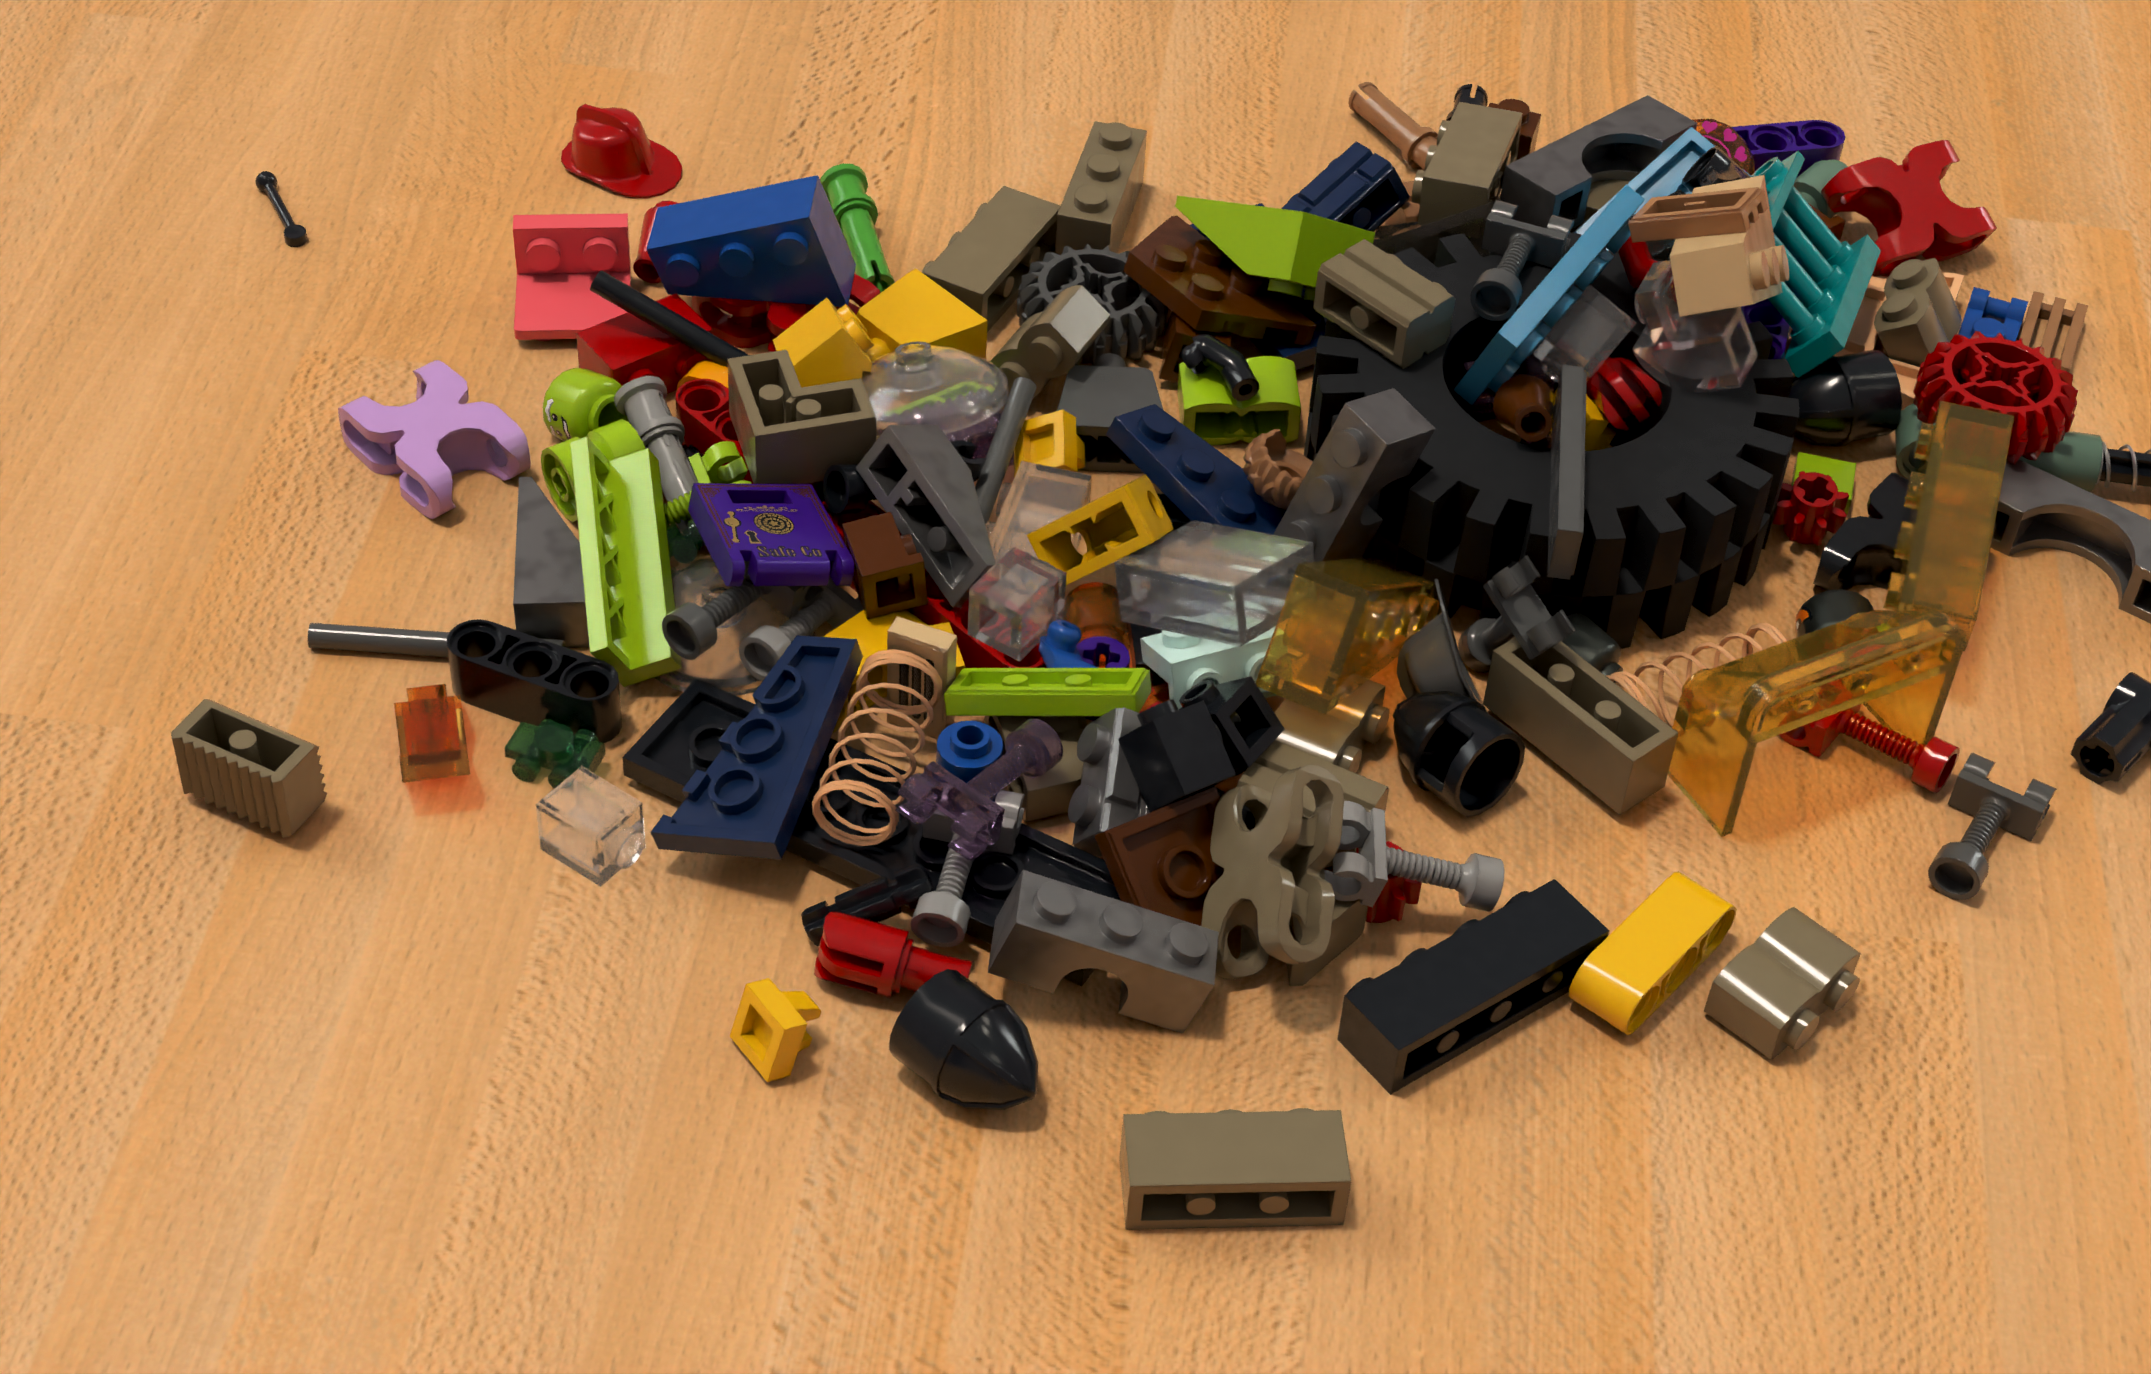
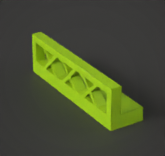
M587 436L570 442L590 653L595 658L603 660L615 668L618 672L619 682L623 687L682 669L681 656L669 646L662 631V621L666 615L675 610L659 460L647 448L608 461Z

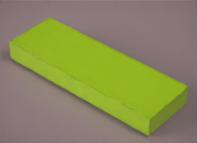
M963 668L944 693L946 716H1103L1115 708L1123 707L1139 713L1152 689L1150 670L1145 668Z

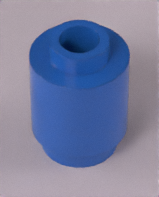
M960 721L946 727L937 739L936 777L959 781L957 795L991 809L998 791L1001 790L1003 741L1000 734L993 727L978 721Z

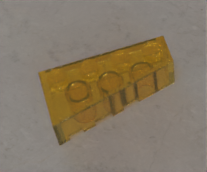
M1940 401L1933 424L1921 423L1913 458L1921 459L1918 472H1911L1903 506L1912 509L1910 521L1901 522L1893 555L1894 558L1903 559L1901 572H1891L1883 604L1884 609L1894 611L1890 635L1961 651L1966 650L1978 616L2014 416Z
M1374 557L1298 563L1256 680L1257 686L1324 715L1327 714L1398 657L1405 640L1437 616L1439 600L1433 598L1436 584L1422 578L1420 575Z

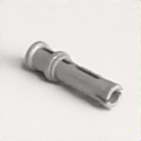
M643 376L624 384L616 392L614 404L618 412L627 416L629 423L637 431L645 448H649L659 460L662 491L667 502H673L674 498L678 499L680 495L684 497L686 492L689 494L693 483H698V480L682 446L685 428L677 417L672 416L665 401L667 388L664 382L659 377ZM686 516L685 521L681 520V523H677L682 534V540L687 547L695 548L705 545L692 517L688 518Z

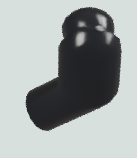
M1199 334L1192 337L1194 342L1182 349L1181 358L1186 366L1192 369L1194 374H1203L1212 365L1220 372L1233 398L1237 401L1249 400L1257 394L1259 383L1241 352L1209 334Z

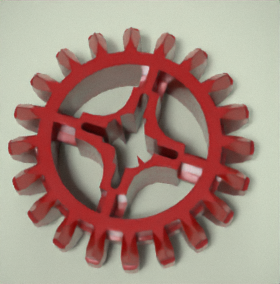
M1975 331L1970 339L1963 335L1955 334L1950 343L1938 342L1935 350L1927 353L1925 362L1921 363L1913 390L1915 395L1913 404L1918 408L1917 419L1928 424V434L1945 437V447L1959 446L1966 450L1967 457L1974 453L1984 455L1990 463L1996 457H2004L2009 463L2015 465L2021 456L2028 460L2036 461L2041 452L2053 453L2056 445L2063 441L2065 433L2070 431L2075 417L2074 411L2077 406L2076 397L2078 390L2072 386L2073 375L2061 370L2062 360L2046 358L2044 356V347L2030 348L2024 345L2023 338L2017 341L2004 339L2000 332L1992 338L1984 336L1979 331Z

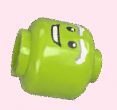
M572 368L562 372L550 384L545 393L542 406L544 422L549 432L564 442L576 436L579 438L586 437L588 432L620 419L629 422L627 416L618 412L614 404L615 394L622 385L611 377L589 369Z

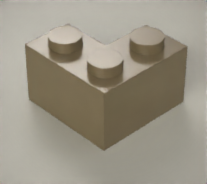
M787 350L727 359L729 415L754 484H811L823 482L825 473L830 466L835 464L858 465L876 442V415L861 378L801 387Z

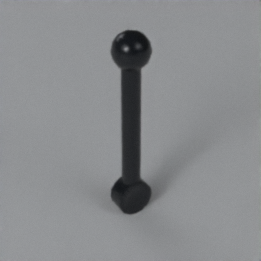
M269 171L259 173L255 180L256 186L260 191L267 194L284 225L285 243L290 247L303 246L307 242L306 229L294 223L276 189V176Z

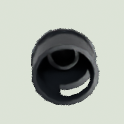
M1869 350L1837 357L1833 355L1799 378L1796 376L1793 378L1789 398L1799 399L1800 408L1794 436L1812 445L1841 447L1846 446L1852 441L1888 435L1897 428L1902 409L1900 383L1896 370L1889 358L1879 350Z
M1452 691L1418 693L1397 704L1394 710L1393 730L1399 756L1403 765L1410 773L1413 783L1425 791H1431L1457 812L1467 817L1480 815L1492 808L1504 797L1517 779L1525 754L1522 737L1488 714L1485 707L1476 700Z
M947 969L925 982L909 999L896 1019L889 1041L891 1054L930 1084L933 1092L942 1099L967 1109L1005 1110L1032 1100L1037 1094L1038 1060L1027 1026L1009 1004L1003 1000L994 999L957 970Z

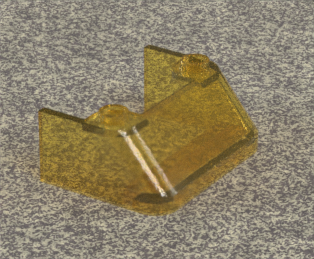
M1873 610L1856 613L1847 620L1718 667L1699 670L1688 678L1682 688V695L1672 726L1678 732L1668 776L1717 833L1723 837L1733 831L1756 746L1761 741L1863 704L1884 727L1894 730L1895 733H1900L1901 736L1904 735L1907 738H1911L1912 742L1917 741L1918 744H1927L1935 735L1965 647L1966 634L1943 612Z

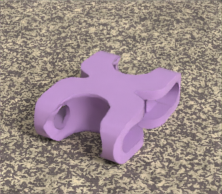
M434 360L413 371L417 377V400L413 403L399 407L383 406L366 396H362L338 408L343 440L350 451L374 473L383 475L402 473L399 477L401 496L420 513L430 519H434L456 508L452 501V476L454 474L467 470H481L505 481L530 469L531 466L527 438L518 424L492 403L483 401L467 403L469 400L467 381L439 360Z

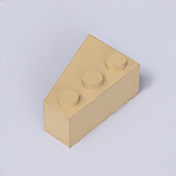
M1765 175L1693 189L1692 194L1754 187L1764 188L1768 209L1764 213H1759V219L1755 223H1750V229L1744 233L1675 239L1670 253V262L1679 317L1753 305L1783 293L1781 282L1789 280V264L1784 245L1775 246Z

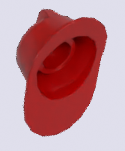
M587 104L581 105L578 108L572 141L562 150L561 162L567 171L587 178L612 192L627 197L649 198L659 196L676 187L682 178V165L679 159L666 147L648 139L642 123L633 112L623 108H598Z

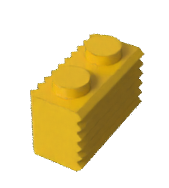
M827 297L772 340L776 351H788L801 387L862 379L863 371L871 372L872 362L867 351L874 346V343L866 334L867 329L847 304H844L837 310Z

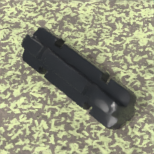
M914 863L895 871V879L888 881L886 876H883L835 896V904L828 906L825 900L806 908L801 916L807 936L816 946H819L824 920L829 912H841L878 923L900 914V906L908 904L910 909L915 908L920 896L934 891L927 870L921 864Z

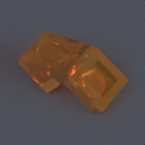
M446 684L406 688L408 701L394 703L400 747L399 758L402 782L469 775V760L460 695L447 697Z

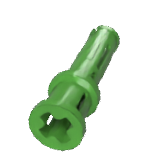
M843 163L833 166L822 175L820 181L855 261V273L873 283L882 292L895 282L890 274L874 227L878 211L874 200L866 194L868 182L865 172L854 164Z

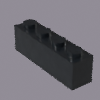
M1555 879L1532 892L1522 891L1512 897L1503 908L1481 920L1472 919L1467 921L1452 936L1431 948H1420L1413 951L1395 968L1375 979L1369 977L1356 983L1344 995L1337 1040L1391 1095L1568 993L1576 972L1590 953L1608 937L1610 930Z

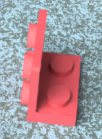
M628 213L513 215V238L517 270L514 334L516 339L539 341L577 339V332L627 313L622 308L590 291V287L601 270L631 287Z

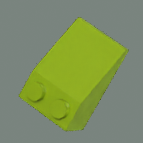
M1177 196L1175 207L1246 274L1269 280L1268 291L1301 297L1302 290L1305 289L1304 300L1314 302L1318 270L1322 263L1339 253L1344 255L1346 249L1363 239L1373 244L1375 232L1302 211Z

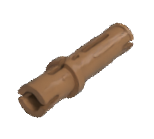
M1364 82L1359 84L1360 90L1370 98L1366 100L1357 91L1353 90L1348 102L1350 109L1363 117L1402 151V158L1412 168H1422L1424 170L1430 145H1437L1438 134L1430 127H1421L1382 94L1373 83Z

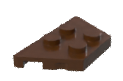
M1171 216L1129 252L1123 272L1195 330L1215 333L1229 332L1243 337L1263 339L1266 328L1270 327L1283 330L1291 337L1294 344L1309 345L1311 343L1317 324L1277 293L1268 291V286L1264 284L1263 278L1246 274L1211 240L1205 238L1180 217Z

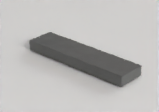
M1563 364L1552 413L1547 577L1570 580L1571 575L1574 576L1584 529L1587 372H1584V367Z

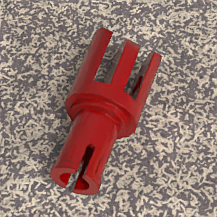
M1597 356L1594 358L1598 364L1596 368L1590 363L1585 366L1584 372H1587V395L1599 408L1605 419L1615 428L1629 430L1622 418L1630 415L1639 423L1650 416L1643 406L1646 396L1659 406L1661 404L1662 392L1658 383L1634 362L1624 358Z
M829 912L823 924L814 975L822 980L891 998L893 992L899 993L901 988L916 992L934 975L947 969L957 970L969 979L973 961L948 957L913 946L914 940L908 938L909 931L841 912Z

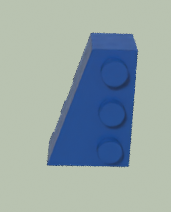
M818 175L658 207L646 249L667 294L671 295L676 293L677 295L809 305H818L827 297L834 306L842 307L844 304L848 305L856 268L855 261Z

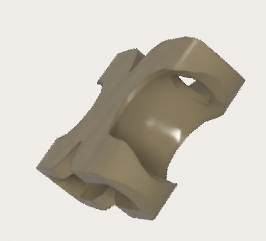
M1305 765L1281 775L1275 783L1273 793L1256 785L1246 784L1226 791L1219 798L1215 808L1210 852L1213 862L1223 867L1224 872L1207 893L1204 900L1201 924L1202 927L1219 932L1216 975L1225 979H1237L1260 971L1266 966L1269 955L1287 964L1297 965L1315 960L1326 951L1330 941L1335 894L1332 884L1320 878V871L1335 857L1340 845L1344 795L1341 783L1327 769L1319 765ZM1305 785L1312 790L1316 805L1314 814L1308 819H1302L1303 790ZM1243 805L1251 810L1255 818V827L1251 831L1247 829L1242 819ZM1291 915L1297 918L1302 928L1300 943L1294 940L1289 930ZM1235 926H1242L1241 953L1239 958L1236 959L1230 953L1227 938L1230 930Z

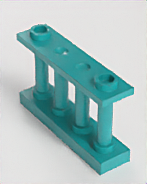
M1796 151L1782 162L1778 157L1770 159L1751 176L1765 175L1775 246L1784 245L1787 253L1789 280L1781 282L1783 293L1768 298V301L1793 329L1790 333L1792 341L1784 359H1787L1792 372L1797 378L1845 348L1881 252L1868 234L1852 245L1847 241L1840 242L1793 186L1805 160L1799 151Z

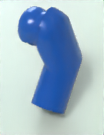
M1055 620L1049 624L1047 635L1040 637L1039 653L1047 668H1099L1084 662L1079 651L1076 649L1082 636L1080 629L1076 625L1065 620Z

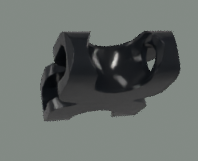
M1891 473L1870 494L1867 503V511L1870 516L1849 518L1829 540L1822 552L1813 584L1825 590H1849L1856 585H1873L1886 589L1898 598L1902 607L1899 617L1893 624L1919 637L1942 613L1945 605V595L1943 592L1945 590L1963 588L1982 565L1988 554L1998 523L1974 511H1970L1957 521L1940 522L1927 518L1914 509L1910 500L1912 491L1918 484L1896 473Z

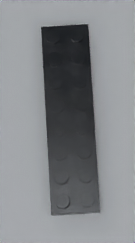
M696 678L622 757L624 776L683 802L686 798L682 789L696 770L706 772L722 750L719 743L721 736L732 722L738 723L746 718L755 704ZM830 738L786 850L860 885L886 876L887 880L890 881L895 879V871L914 863H919L927 870L934 891H936L950 842L923 837L922 811L925 802H927L931 782L915 775L904 780L907 784L908 795L902 803L895 805L899 812L898 825L890 839L878 845L857 846L846 844L831 837L818 825L812 814V801L819 790L820 779L826 769L829 768V755L835 744L838 743V741ZM845 745L852 759L875 760L890 766L900 775L906 773L904 770ZM841 749L835 757V764L846 760ZM857 763V765L870 773L883 777H895L887 770L877 766ZM851 764L836 770L840 780L849 779L865 782L879 789L891 801L896 800L901 794V784L899 782H882L869 778L856 770ZM832 775L829 777L826 784L831 781H834ZM834 790L826 794L829 804L835 812L854 825L879 829L890 823V817L885 807H872L859 803L846 795L843 790ZM849 790L863 799L879 803L876 799L862 792ZM962 796L959 797L958 808L992 815L993 810ZM821 799L820 809L826 820L834 827L849 834L859 836L879 834L863 833L850 829L834 818L825 808ZM1023 823L1015 840L1013 855L981 848L976 849L961 898L969 906L971 912L966 933L991 945L995 919L1023 870L1121 901L1103 859ZM1095 969L1075 970L1063 978L1083 986Z

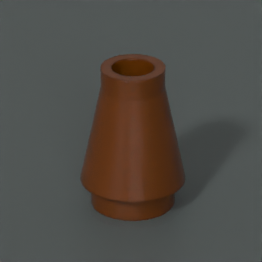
M1531 375L1515 376L1504 382L1496 392L1493 402L1494 414L1500 425L1530 442L1542 440L1549 434L1552 428L1551 417L1554 407V397L1550 387L1540 378ZM1532 412V415L1523 418L1526 414Z

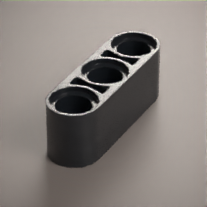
M468 620L450 630L447 636V649L452 689L456 697L461 701L578 744L589 746L601 745L611 741L619 734L622 728L618 672L612 665L603 660L487 620Z

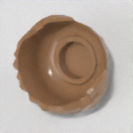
M1273 429L1266 434H1260L1246 447V453L1243 458L1246 464L1243 470L1245 475L1248 476L1247 480L1253 485L1256 494L1261 496L1263 501L1281 510H1287L1313 461L1299 452L1286 448L1287 442L1280 429Z

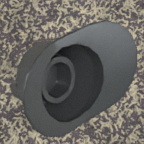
M1435 579L1442 612L1405 640L1398 654L1397 676L1400 687L1407 699L1418 693L1452 691L1472 698L1483 705L1476 686L1460 657L1439 580Z

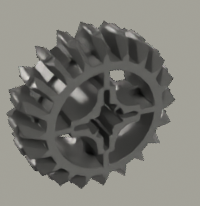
M1086 244L1082 250H1074L1069 246H1065L1061 255L1046 252L1043 262L1036 261L1031 263L1029 272L1022 275V283L1019 285L1017 316L1021 326L1030 316L1043 312L1064 289L1083 285L1110 314V319L1106 328L1075 364L1081 365L1082 363L1092 364L1098 356L1107 353L1116 354L1122 357L1123 360L1125 357L1132 360H1141L1143 351L1155 350L1157 340L1163 336L1164 328L1167 326L1168 307L1123 272L1130 251L1118 254L1111 251L1110 245L1103 250L1092 249L1089 244Z

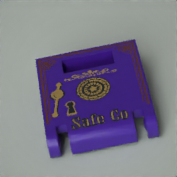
M693 483L688 511L726 586L742 585L745 574L744 561H750L748 574L754 586H827L829 576L836 586L851 585L854 576V560L812 484Z

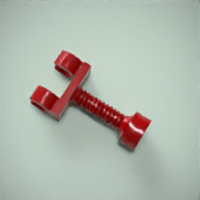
M1823 666L1812 677L1811 681L1817 684L1806 695L1810 702L1800 699L1791 701L1780 714L1786 717V719L1777 728V732L1788 744L1795 747L1807 746L1809 747L1808 753L1819 758L1840 733L1846 734L1848 737L1851 736L1852 739H1857L1858 742H1862L1865 745L1868 744L1871 748L1874 747L1877 751L1880 750L1881 753H1885L1887 756L1891 755L1893 759L1897 758L1899 762L1903 761L1904 764H1908L1913 770L1912 782L1934 793H1938L1949 779L1960 753L1959 747L1936 736L1927 744H1918L1917 741L1912 742L1911 738H1907L1904 735L1901 736L1900 733H1895L1894 730H1889L1888 727H1884L1876 721L1872 722L1871 719L1861 716L1858 711L1861 707L1867 682L1857 677L1852 681L1845 671L1835 666Z

